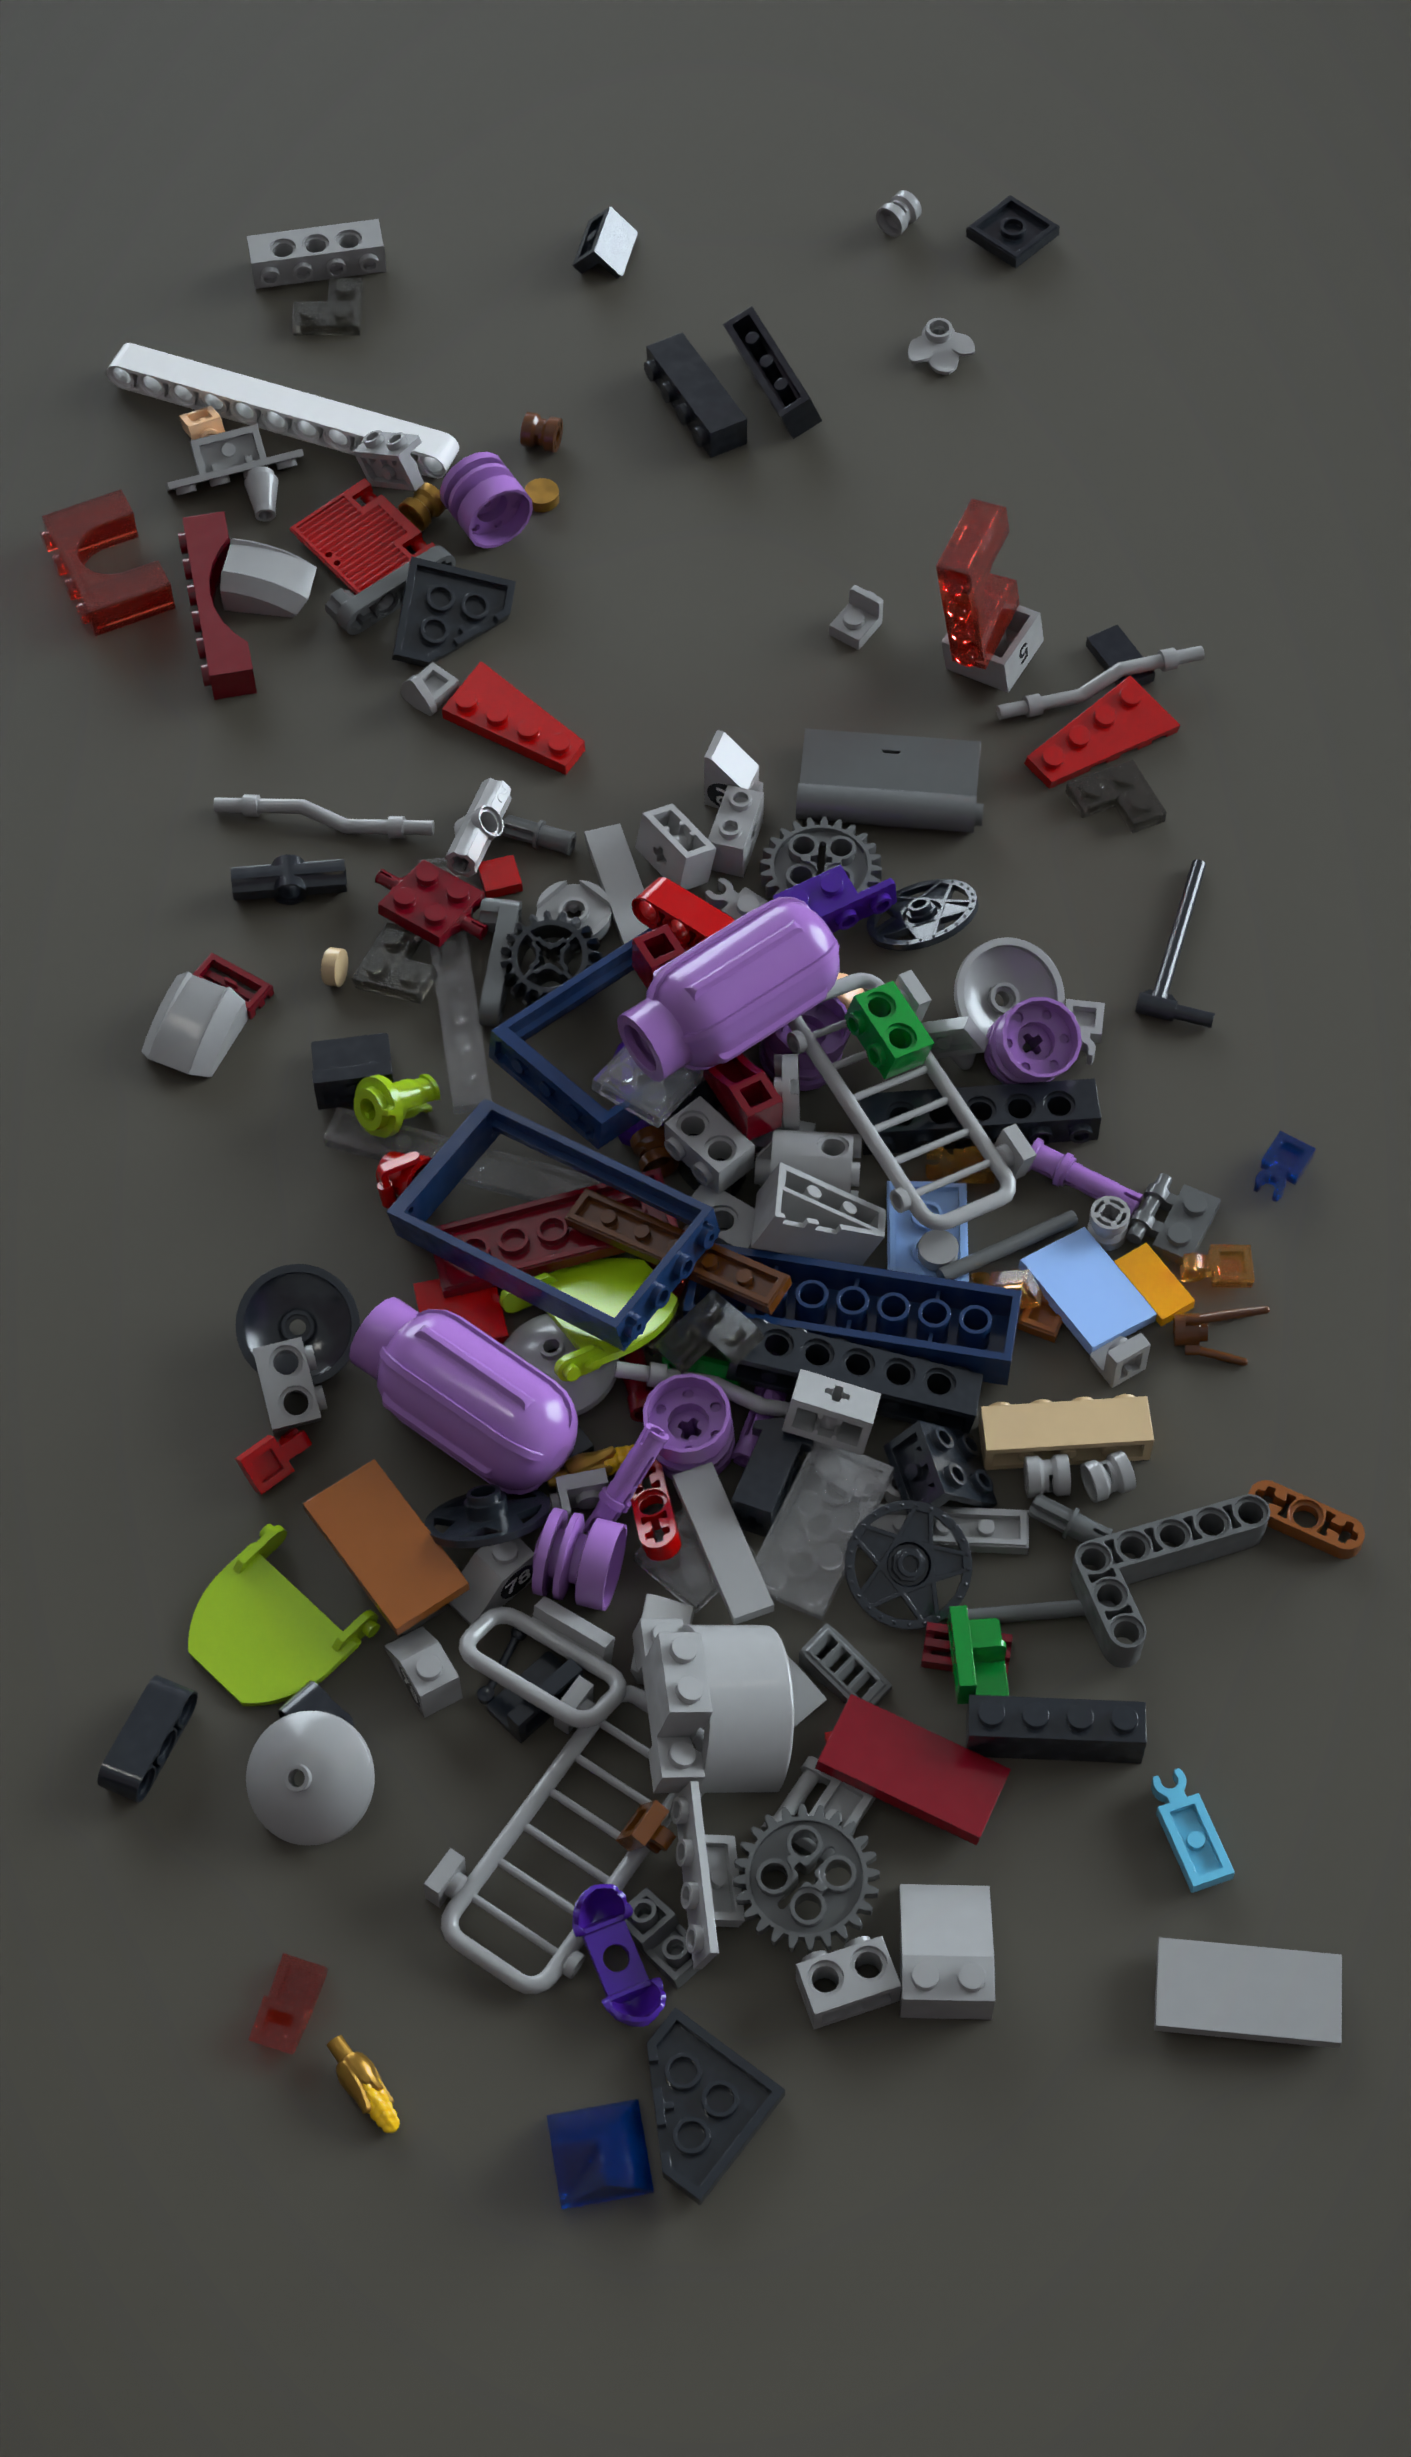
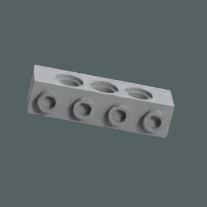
M379 219L247 236L255 289L387 271Z

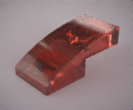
M283 1953L268 1997L264 1996L249 2041L293 2055L312 2015L329 1969L325 1966Z

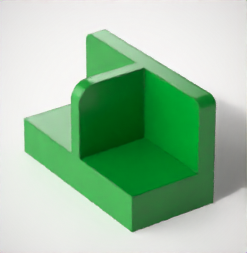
M967 1605L950 1606L947 1627L957 1704H968L969 1695L1009 1696L1005 1665L1007 1648L1006 1642L1002 1640L999 1619L969 1620Z

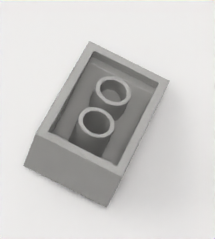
M900 1884V2018L992 2020L995 2005V1967L990 1886Z

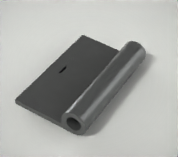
M805 728L800 783H798L796 820H807V818L811 817L813 821H821L823 817H826L828 822H836L840 819L842 823L974 833L975 826H982L984 804L977 803L981 741Z

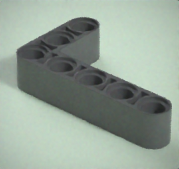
M1241 1495L1080 1544L1075 1551L1070 1581L1077 1598L1082 1603L1086 1618L1105 1659L1115 1667L1127 1668L1136 1664L1141 1656L1147 1631L1128 1589V1584L1258 1545L1263 1539L1271 1512L1267 1502L1257 1495ZM1241 1519H1249L1255 1524L1246 1523ZM1202 1530L1212 1531L1216 1535H1207ZM1163 1542H1172L1178 1547H1169ZM1123 1553L1134 1554L1138 1559L1128 1558ZM1083 1565H1093L1099 1570H1088ZM1099 1601H1111L1115 1604V1607L1104 1606ZM1116 1638H1127L1132 1641V1644H1123Z

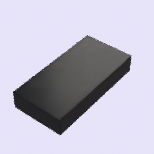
M1118 624L1091 635L1086 640V647L1105 671L1118 662L1143 657ZM1151 670L1123 676L1114 683L1117 686L1128 676H1131L1141 686H1144L1154 681L1155 672Z

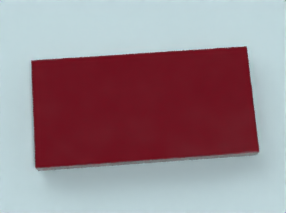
M853 1694L850 1695L815 1769L974 1845L978 1844L1011 1771L1008 1767Z

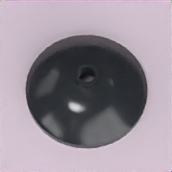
M308 1264L283 1265L261 1275L243 1295L236 1315V1336L244 1358L257 1373L253 1348L302 1337L304 1347L312 1345L318 1369L311 1370L310 1374L313 1385H316L336 1375L350 1360V1347L360 1327L359 1312L348 1288L330 1272ZM295 1320H301L306 1325V1330L301 1335H295L290 1331V1324ZM283 1353L275 1359L274 1367L280 1374L288 1375L297 1369L299 1362L294 1355Z

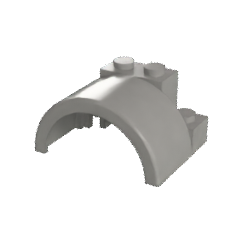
M640 1618L632 1634L637 1674H643L652 1739V1746L648 1756L653 1793H679L690 1781L699 1782L700 1793L779 1792L787 1775L792 1752L794 1694L787 1653L778 1633L767 1625H683V1620L679 1618ZM699 1728H704L702 1752H698L692 1744V1740Z

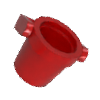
M390 1151L385 1154L376 1170L377 1189L382 1206L389 1209L397 1200V1197L404 1192L432 1158L419 1155L418 1152L402 1153Z

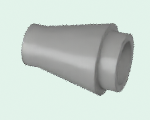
M263 466L252 468L247 472L244 486L253 506L255 518L263 522L271 521L276 517L275 508L279 479L274 475V471L271 468Z

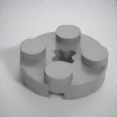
M567 880L560 881L549 886L540 895L537 902V921L544 920L543 915L546 910L551 913L552 920H556L561 911L575 913L580 910L581 916L578 917L581 921L580 928L587 925L590 926L593 932L591 938H598L599 941L607 934L612 925L609 897L602 888L592 882L579 880L580 884L567 885ZM547 938L546 940L550 943H555L562 938Z
M774 1054V1088L783 1100L781 1127L777 1129L800 1130L798 1054Z

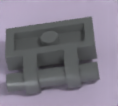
M1160 1173L1155 1182L1150 1183L1144 1192L1145 1201L1140 1210H1136L1129 1221L1130 1229L1126 1238L1134 1244H1140L1144 1235L1155 1240L1152 1250L1159 1257L1188 1268L1219 1209L1221 1199L1186 1184L1183 1185L1178 1196L1172 1194L1168 1190L1173 1182L1172 1178L1167 1174ZM1158 1208L1169 1212L1164 1223L1154 1218Z

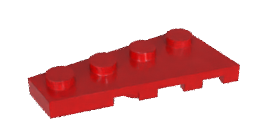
M482 661L479 662L442 708L443 719L564 775H567L585 752L584 740Z
M1128 676L1029 754L1024 764L1050 789L1089 772L1091 767L1100 763L1114 761L1120 758L1121 754L1134 748L1139 750L1148 746L1159 737L1173 735L1178 732L1181 725L1133 677Z

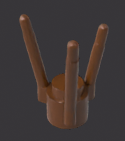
M1268 1306L1203 1314H1174V1346H1185V1355H1200L1246 1366L1248 1364L1246 1358L1202 1347L1200 1342H1208V1323L1268 1314L1270 1308Z

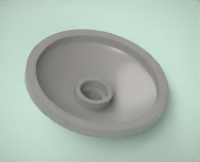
M997 938L981 944L967 955L956 975L954 1001L958 1016H969L985 1036L990 1026L1001 1015L1009 1011L1016 1004L1031 997H1048L1065 1005L1063 982L1053 961L1037 946L1018 938ZM996 994L1003 998V1006H999L996 1003ZM1026 1043L1022 1046V1049L1025 1052L1031 1050V1047Z
M547 1313L523 1323L511 1333L503 1346L542 1371L564 1388L572 1399L577 1416L599 1404L610 1392L616 1381L614 1372L619 1358L579 1377L575 1381L566 1382L560 1380L554 1372L556 1362L562 1356L577 1349ZM558 1348L557 1351L548 1353L549 1350Z
M322 1711L292 1713L270 1725L254 1745L246 1771L248 1798L259 1821L278 1838L297 1845L311 1846L329 1843L351 1831L367 1811L375 1784L373 1759L361 1734L344 1719ZM298 1770H301L305 1776L304 1783L300 1787L294 1781V1775Z

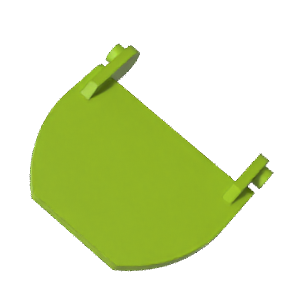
M604 1258L556 1270L549 1274L545 1272L535 1276V1278L615 1318L653 1270L641 1259ZM505 1290L501 1291L499 1303L508 1313H514L532 1306V1304ZM671 1293L667 1304L656 1311L646 1324L643 1334L638 1335L637 1339H634L625 1351L547 1312L577 1349L559 1358L554 1366L555 1374L562 1381L572 1382L583 1375L599 1369L602 1365L646 1345L670 1323L679 1306L678 1298Z
M267 1524L259 1533L261 1538L257 1542L249 1544L213 1579L201 1596L190 1624L188 1653L242 1706H264L289 1700L307 1682L312 1680L319 1684L359 1647L362 1642L361 1639L365 1635L370 1638L380 1629V1624L377 1623L378 1615L369 1609L342 1631L266 1560L283 1543L287 1536V1531L281 1525L273 1526L272 1524Z

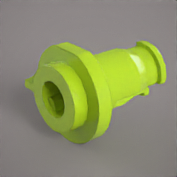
M421 1074L417 1079H403L393 1083L385 1076L372 1075L362 1079L357 1085L354 1098L355 1116L370 1135L387 1138L398 1133L403 1120L415 1117L422 1111L425 1113L432 1112V1106L427 1102L440 1100V1090L436 1081L428 1074Z

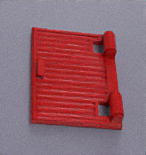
M365 478L289 528L290 532L355 595L408 563L411 556L417 557L436 546L433 542L427 544L423 540L422 532L382 494L377 497L373 493L371 483ZM360 497L361 501L366 505L362 507L355 501L357 498ZM410 545L416 553L412 555L405 548Z

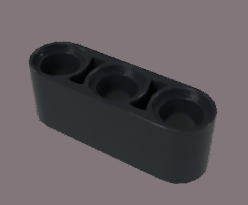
M159 1675L154 1676L146 1686L104 1759L98 1773L97 1784L132 1801L142 1802L188 1724L197 1704L198 1693Z

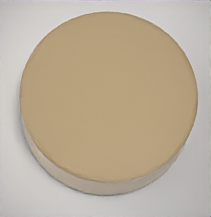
M330 947L325 951L322 958V981L325 985L341 987L345 982L348 972V954L345 949Z

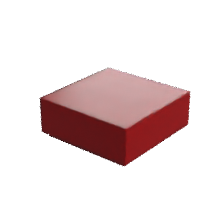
M513 855L481 862L477 871L486 898H496L523 891L522 881Z

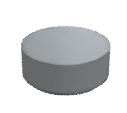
M931 1230L920 1238L918 1259L927 1269L936 1271L938 1268L958 1259L959 1244L951 1233L945 1230Z

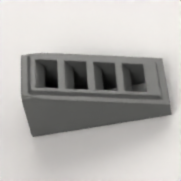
M825 1624L799 1652V1666L844 1703H847L851 1694L857 1696L855 1693L867 1681L872 1683L873 1686L861 1699L877 1705L892 1689V1684L829 1624ZM829 1648L831 1651L820 1660L818 1657ZM841 1658L845 1663L833 1673L830 1668ZM855 1669L859 1674L847 1686L843 1681Z

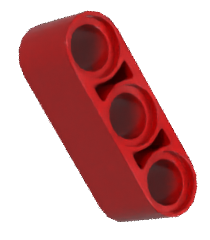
M659 877L653 881L631 903L632 911L636 918L650 929L654 930L668 924L686 951L735 921L729 915L665 877Z

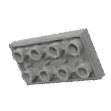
M1159 1937L1157 1942L1154 2031L1340 2048L1342 2043V1955Z

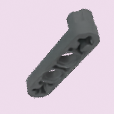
M440 545L434 546L417 556V558L454 567L456 564L455 557ZM409 562L356 595L342 588L336 590L325 604L326 613L350 635H356L401 607Z
M484 898L481 902L479 922L487 925L488 931L494 932L480 1000L479 1024L497 1027L502 1022L509 988L505 986L504 979L507 968H502L500 962L509 959V956L502 955L500 951L502 947L512 946L506 940L507 934L519 936L516 925L518 922H522V901Z

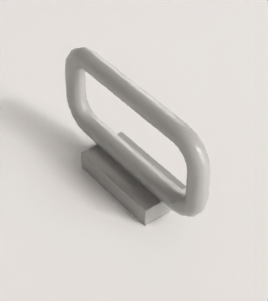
M546 1596L534 1606L532 1618L511 1607H497L486 1611L465 1630L459 1640V1652L469 1666L561 1722L575 1728L597 1726L608 1718L621 1704L626 1695V1681L622 1673L611 1665L615 1637ZM508 1624L568 1660L571 1658L580 1667L608 1683L609 1690L591 1709L585 1711L574 1709L477 1650L476 1645L494 1626Z

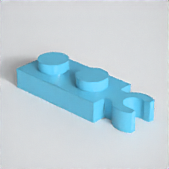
M1179 1768L1174 1769L1172 1775L1173 1781L1176 1784L1174 1788L1164 1787L1159 1776H1154L1151 1782L1152 1793L1156 1799L1165 1803V1805L1157 1808L1156 1815L1191 1893L1233 1879L1235 1871L1200 1794L1197 1793L1187 1797L1184 1792L1187 1780L1183 1771Z

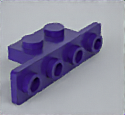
M841 865L773 895V900L778 897H794L806 902L809 908L825 921L832 933L840 929H849L859 920L872 914H881L897 902L896 885L892 878L857 892Z

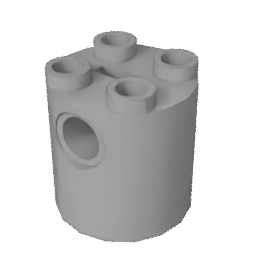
M775 1129L773 1131V1140L760 1152H756L754 1184H759L762 1187L779 1162L858 1197L859 1191L851 1190V1186L859 1187L860 1162H853V1158H861L862 1137L860 1134Z

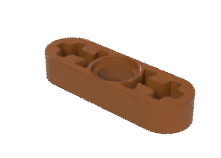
M1270 1480L1258 1481L1250 1488L1248 1494L1257 1495L1262 1499L1265 1496L1272 1498V1504H1269L1271 1513L1267 1524L1268 1527L1340 1559L1352 1558L1360 1552L1365 1539V1529L1356 1518ZM1286 1503L1290 1506L1288 1508L1286 1517L1284 1518L1280 1515ZM1299 1511H1307L1314 1515L1317 1524L1310 1528L1301 1527L1294 1521L1293 1515ZM1326 1521L1329 1522L1330 1525L1329 1528H1327L1326 1534L1324 1536L1320 1533L1322 1531L1324 1522ZM1343 1531L1351 1534L1350 1539L1346 1543L1338 1541L1339 1535Z

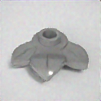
M944 318L929 320L922 330V336L913 339L908 348V358L911 363L928 362L933 371L942 375L951 374L957 369L959 356L975 354V345L972 339L965 334L955 332L952 324Z

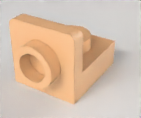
M212 405L179 415L182 427L191 440L225 432L221 416Z

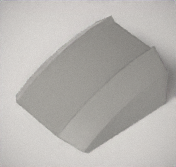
M231 539L225 564L221 571L220 593L224 611L294 618L309 599L317 567L305 559L277 547L250 540Z
M189 971L179 974L174 979L158 1008L141 1052L147 1059L186 1074L212 1077L249 1019L245 1000L230 987L226 988L194 976Z

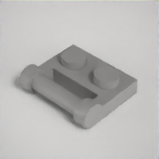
M808 1756L801 1767L802 1775L775 1815L771 1817L777 1823L782 1821V1807H786L791 1816L795 1817L799 1811L800 1804L805 1802L815 1785L823 1783L827 1785V1788L808 1816H814L818 1806L823 1805L825 1819L830 1820L833 1814L839 1811L841 1812V1827H845L854 1821L857 1828L873 1804L875 1797L815 1769L818 1759ZM766 1822L761 1826V1830L764 1832L767 1830ZM804 1837L795 1841L792 1849L804 1856H808L815 1852L817 1844L810 1838ZM827 1849L817 1864L821 1865L826 1859L831 1857L835 1853L834 1849Z

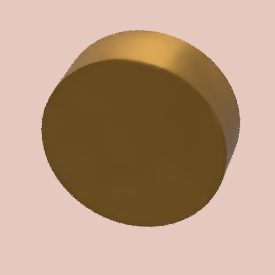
M538 478L530 481L525 486L524 490L532 499L533 511L548 512L558 505L559 488L554 481Z

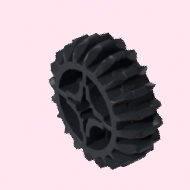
M546 910L543 915L544 920L537 921V917L531 914L529 916L530 926L526 927L518 922L516 928L519 936L507 934L506 940L512 946L502 947L500 951L502 955L509 956V959L500 962L502 968H507L506 975L504 976L505 986L512 987L510 992L514 999L523 996L522 1003L524 1007L527 1008L573 978L567 966L574 959L573 954L579 949L582 952V962L574 976L604 958L603 953L597 951L601 946L599 939L591 938L593 932L590 926L587 925L580 928L581 921L577 916L567 923L565 912L561 911L557 919L552 920L551 913ZM547 938H562L555 943H548L543 940ZM531 948L536 958L529 966L530 970L523 975L521 973L522 961L526 952ZM543 955L547 959L550 958L553 962L558 960L560 969L556 965L553 966L551 963L545 964ZM549 981H555L560 984L555 987H542L543 984Z

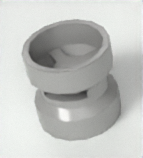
M901 190L891 198L890 203H886L878 209L876 220L883 232L891 237H897L906 230L908 224L914 223L921 216L922 208L920 202L912 193Z
M1115 1196L1098 1198L1090 1209V1220L1087 1230L1105 1251H1112L1121 1247L1126 1240L1127 1227L1130 1221V1208L1125 1201Z
M1122 1450L1108 1454L1106 1460L1101 1462L1094 1459L1080 1465L1082 1482L1088 1496L1094 1503L1108 1499L1113 1492L1118 1491L1122 1494L1136 1488L1134 1470L1127 1455Z
M1056 1454L1050 1459H1041L1039 1456H1024L1023 1472L1027 1498H1035L1038 1494L1043 1495L1050 1492L1056 1496H1070L1071 1472L1067 1454Z

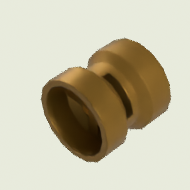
M424 483L414 491L413 497H407L398 506V510L421 532L431 524L432 517H439L447 509L440 499V491L429 483Z

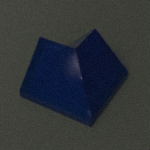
M638 2099L547 2115L561 2209L654 2193Z

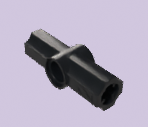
M286 854L275 858L272 864L232 867L233 899L237 901L274 898L281 904L294 905L304 901L307 895L347 892L345 859L305 862L299 856Z

